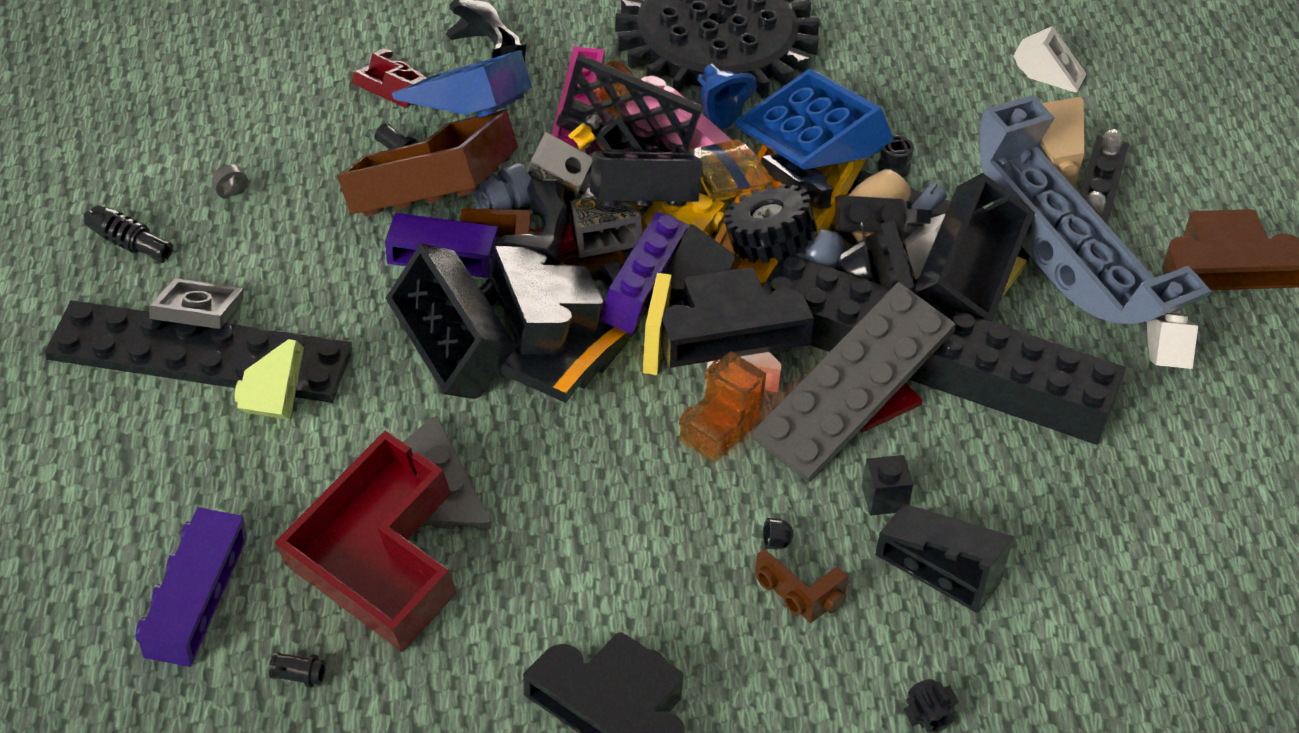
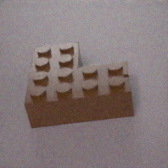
M506 109L483 117L475 116L446 123L421 143L364 155L355 161L352 166H349L337 175L350 215L363 212L364 216H371L382 212L384 207L394 205L395 209L399 210L412 206L416 200L425 199L426 203H431L445 198L448 193L456 192L457 196L471 194L477 191V186L480 183L489 179V174L499 170L501 163L510 160L509 156L518 148V144Z

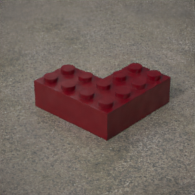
M386 430L274 542L287 567L401 652L411 644L457 593L449 570L408 541L451 495L444 471L418 452L413 455L411 447Z

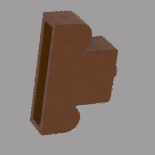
M1253 209L1192 211L1183 236L1175 237L1169 243L1162 271L1165 275L1189 266L1210 290L1299 288V238L1291 234L1280 233L1268 239L1257 212Z

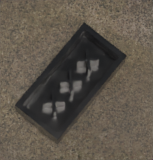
M420 243L385 299L444 395L471 399L479 398L501 368V364L508 358L516 343L456 252Z

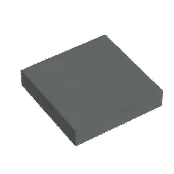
M174 278L149 305V319L221 329L241 305L244 288Z

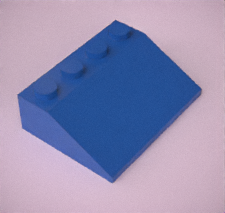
M519 50L430 76L393 92L392 96L394 100L464 115L477 112L478 117H483L507 107L506 105L516 102L515 100L524 98L523 92L532 88L522 51Z
M810 68L733 122L736 128L803 170L865 159L878 153L885 145L894 140L881 107Z

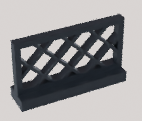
M579 54L574 65L564 107L558 116L556 125L572 132L581 125L587 116L592 114L598 115L605 122L615 117L607 113L605 109L615 106L622 117V121L644 152H646L647 147L654 146L658 147V153L672 152L673 145L677 144L670 142L666 135L673 132L678 134L683 143L682 145L689 150L703 106ZM585 68L594 72L598 81L588 83L582 73V69ZM618 82L625 85L629 93L619 96L612 84ZM603 87L610 99L600 102L593 90ZM585 93L592 105L575 99V95ZM651 96L656 98L660 106L649 109L643 97ZM634 100L641 112L631 115L624 105L625 102ZM673 110H684L691 113L692 117L690 120L680 122ZM665 113L672 125L661 128L654 116ZM646 119L653 131H646L638 127L635 122Z

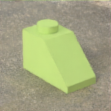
M288 339L244 371L243 380H239L235 388L237 408L249 414L290 420L304 347L296 340Z

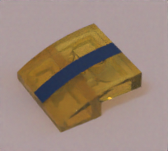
M738 139L689 149L691 153L703 161L701 183L708 196L712 199V202L751 194V191L756 189L764 191L765 186H770L773 183L771 176L759 158L748 146Z

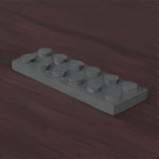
M898 282L752 431V439L807 482H810L955 331L956 324Z

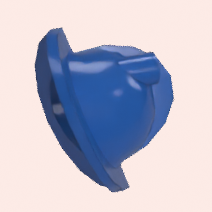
M709 64L704 69L705 75L699 74L697 80L702 85L700 89L701 103L705 109V116L719 129L728 128L741 114L744 103L754 94L757 88L756 77L749 73L735 74L731 71H720L713 64Z

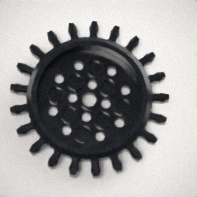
M621 0V14L616 13L615 32H617L618 51L629 50L627 66L630 69L651 63L647 67V77L655 76L662 78L668 75L673 78L672 88L679 93L684 90L687 84L700 86L701 89L702 85L697 80L699 74L705 75L704 69L706 66L713 64L720 71H731L735 74H752L756 77V90L764 98L769 96V78L773 77L782 84L787 85L794 77V70L792 68L803 72L810 68L811 54L817 55L820 21L819 18H810L812 4L810 0L791 3L794 0Z

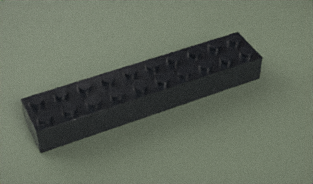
M788 253L783 255L784 259L777 262L762 287L766 296H770L773 291L781 288L794 289L804 296L814 317L810 346L828 352L892 289L799 256H791ZM923 299L953 321L956 327L951 336L908 380L1098 445L1125 373V366Z

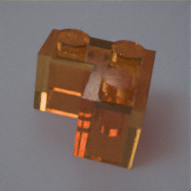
M732 351L720 361H714L705 373L706 389L704 398L694 407H688L680 417L679 441L715 464L761 421L767 373Z

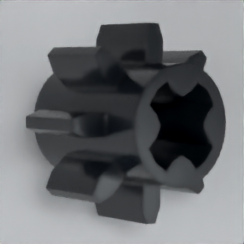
M927 679L915 684L909 690L908 698H906L909 706L904 708V711L912 727L920 724L927 732L934 733L952 724L955 719L954 714L956 713L954 706L959 701L950 685L943 687L941 682Z

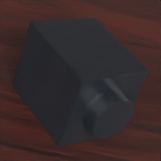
M904 455L866 459L861 486L870 516L896 513L904 503L909 505L913 481Z

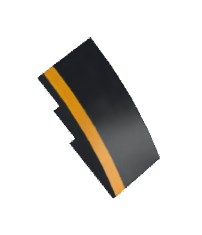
M599 321L595 335H568L566 349L559 354H521L517 346L501 364L502 375L566 403L578 387L585 389L598 372L603 373L633 335Z

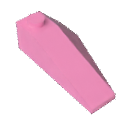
M645 76L641 79L683 97L674 88L665 85V81L658 77ZM651 96L643 97L649 109L660 106L656 98ZM634 100L628 101L626 108L631 115L641 112ZM673 110L680 122L690 120L692 117L691 113L684 110ZM665 113L654 116L661 128L672 125ZM701 113L689 150L724 166L709 149L704 147L716 144L734 160L741 171L745 169L752 157ZM646 119L635 122L638 127L646 131H653ZM676 132L666 135L670 142L677 145L683 144Z

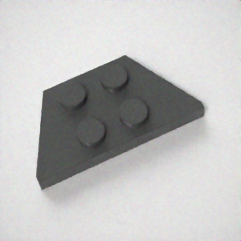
M438 416L432 417L404 440L403 443L411 447L413 455L418 452L443 469L451 495L421 527L436 526L443 529H454L455 525L478 526V530L483 531L491 529V521Z

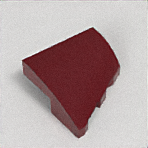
M388 48L372 53L370 64L354 71L351 83L407 108L411 103L394 100L392 93L427 77L412 69L411 65L406 61L389 60L388 58L392 57L393 51Z

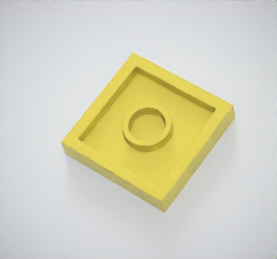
M657 273L645 324L643 373L657 375L662 355V317L664 310L670 305L671 275Z

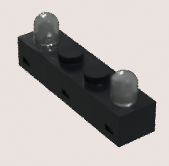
M1109 129L1105 132L1104 136L1097 135L1080 195L1106 224H1108L1129 142L1123 141V134L1118 129Z

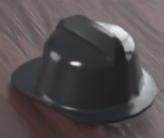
M861 220L863 240L841 253L835 269L879 284L875 266L870 257L864 223Z

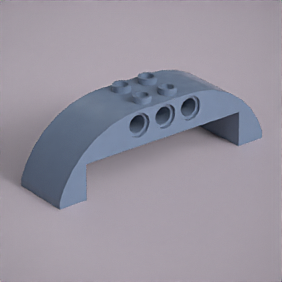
M1035 95L985 109L982 114L980 127L982 170L985 175L1006 190L1005 195L993 201V204L1013 195L1035 212L1022 247L1069 300L1099 319L1113 323L1136 324L1150 321L1208 297L1212 291L1189 266L1154 278L1038 148L1039 143L1055 117Z

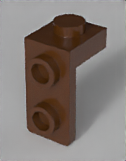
M463 208L461 211V222L498 227V237L537 233L536 229H531V210Z
M766 549L757 553L755 574L758 582L766 590L773 589L782 597L786 607L792 614L796 616L802 615L811 624L825 612L834 613L844 604L847 597L845 593L849 576L839 567H835L808 587Z

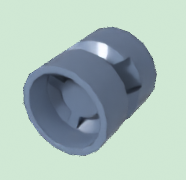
M515 163L499 170L497 176L494 173L489 174V179L480 183L477 186V191L473 192L479 209L511 210L512 208L513 210H519L531 205L527 187L532 178L523 165Z

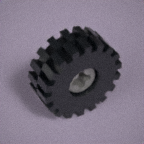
M780 184L775 189L773 185L765 186L764 191L753 190L751 191L752 195L746 196L744 194L739 197L740 202H733L729 206L730 210H726L724 214V222L735 255L738 254V257L742 260L748 258V262L754 263L757 259H761V263L769 262L770 258L774 257L778 261L784 259L783 255L787 253L791 256L798 253L797 248H806L809 245L808 240H814L815 232L818 229L809 195H807L804 189L799 190L798 186L794 185L789 189L787 184Z

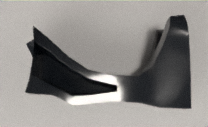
M454 0L449 4L450 10L461 17L458 23L452 26L446 33L451 40L488 36L495 45L492 58L521 50L525 61L527 44H520L519 37L505 27L500 21L497 11L489 2Z
M531 179L527 192L534 215H538L545 222L543 231L535 234L505 235L501 238L498 246L537 249L546 256L545 265L558 266L561 257L560 244L562 236L570 222L569 212L571 211L566 186L557 181L540 182Z

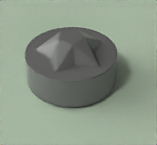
M226 165L217 170L213 175L212 186L218 196L225 199L243 193L248 186V178L239 166Z

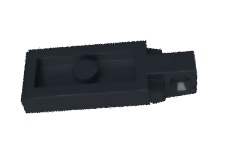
M779 154L761 157L760 168L772 176L775 181L787 184V188L794 185L798 186L799 190L804 189L807 195H809L811 206L818 209L831 207L833 188L826 183L827 176L815 168L803 170Z
M839 195L835 197V232L862 233L861 220H863L866 234H874L883 231L882 223L895 220L901 227L902 234L912 233V226L922 227L924 224H931V210L912 209V202L904 201V199Z

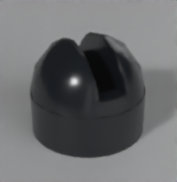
M766 518L763 526L765 549H785L791 543L794 531L787 521L780 518Z

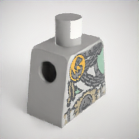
M545 132L529 165L528 173L531 178L540 182L557 181L565 185L570 201L577 199L580 191L594 196L590 192L592 157Z

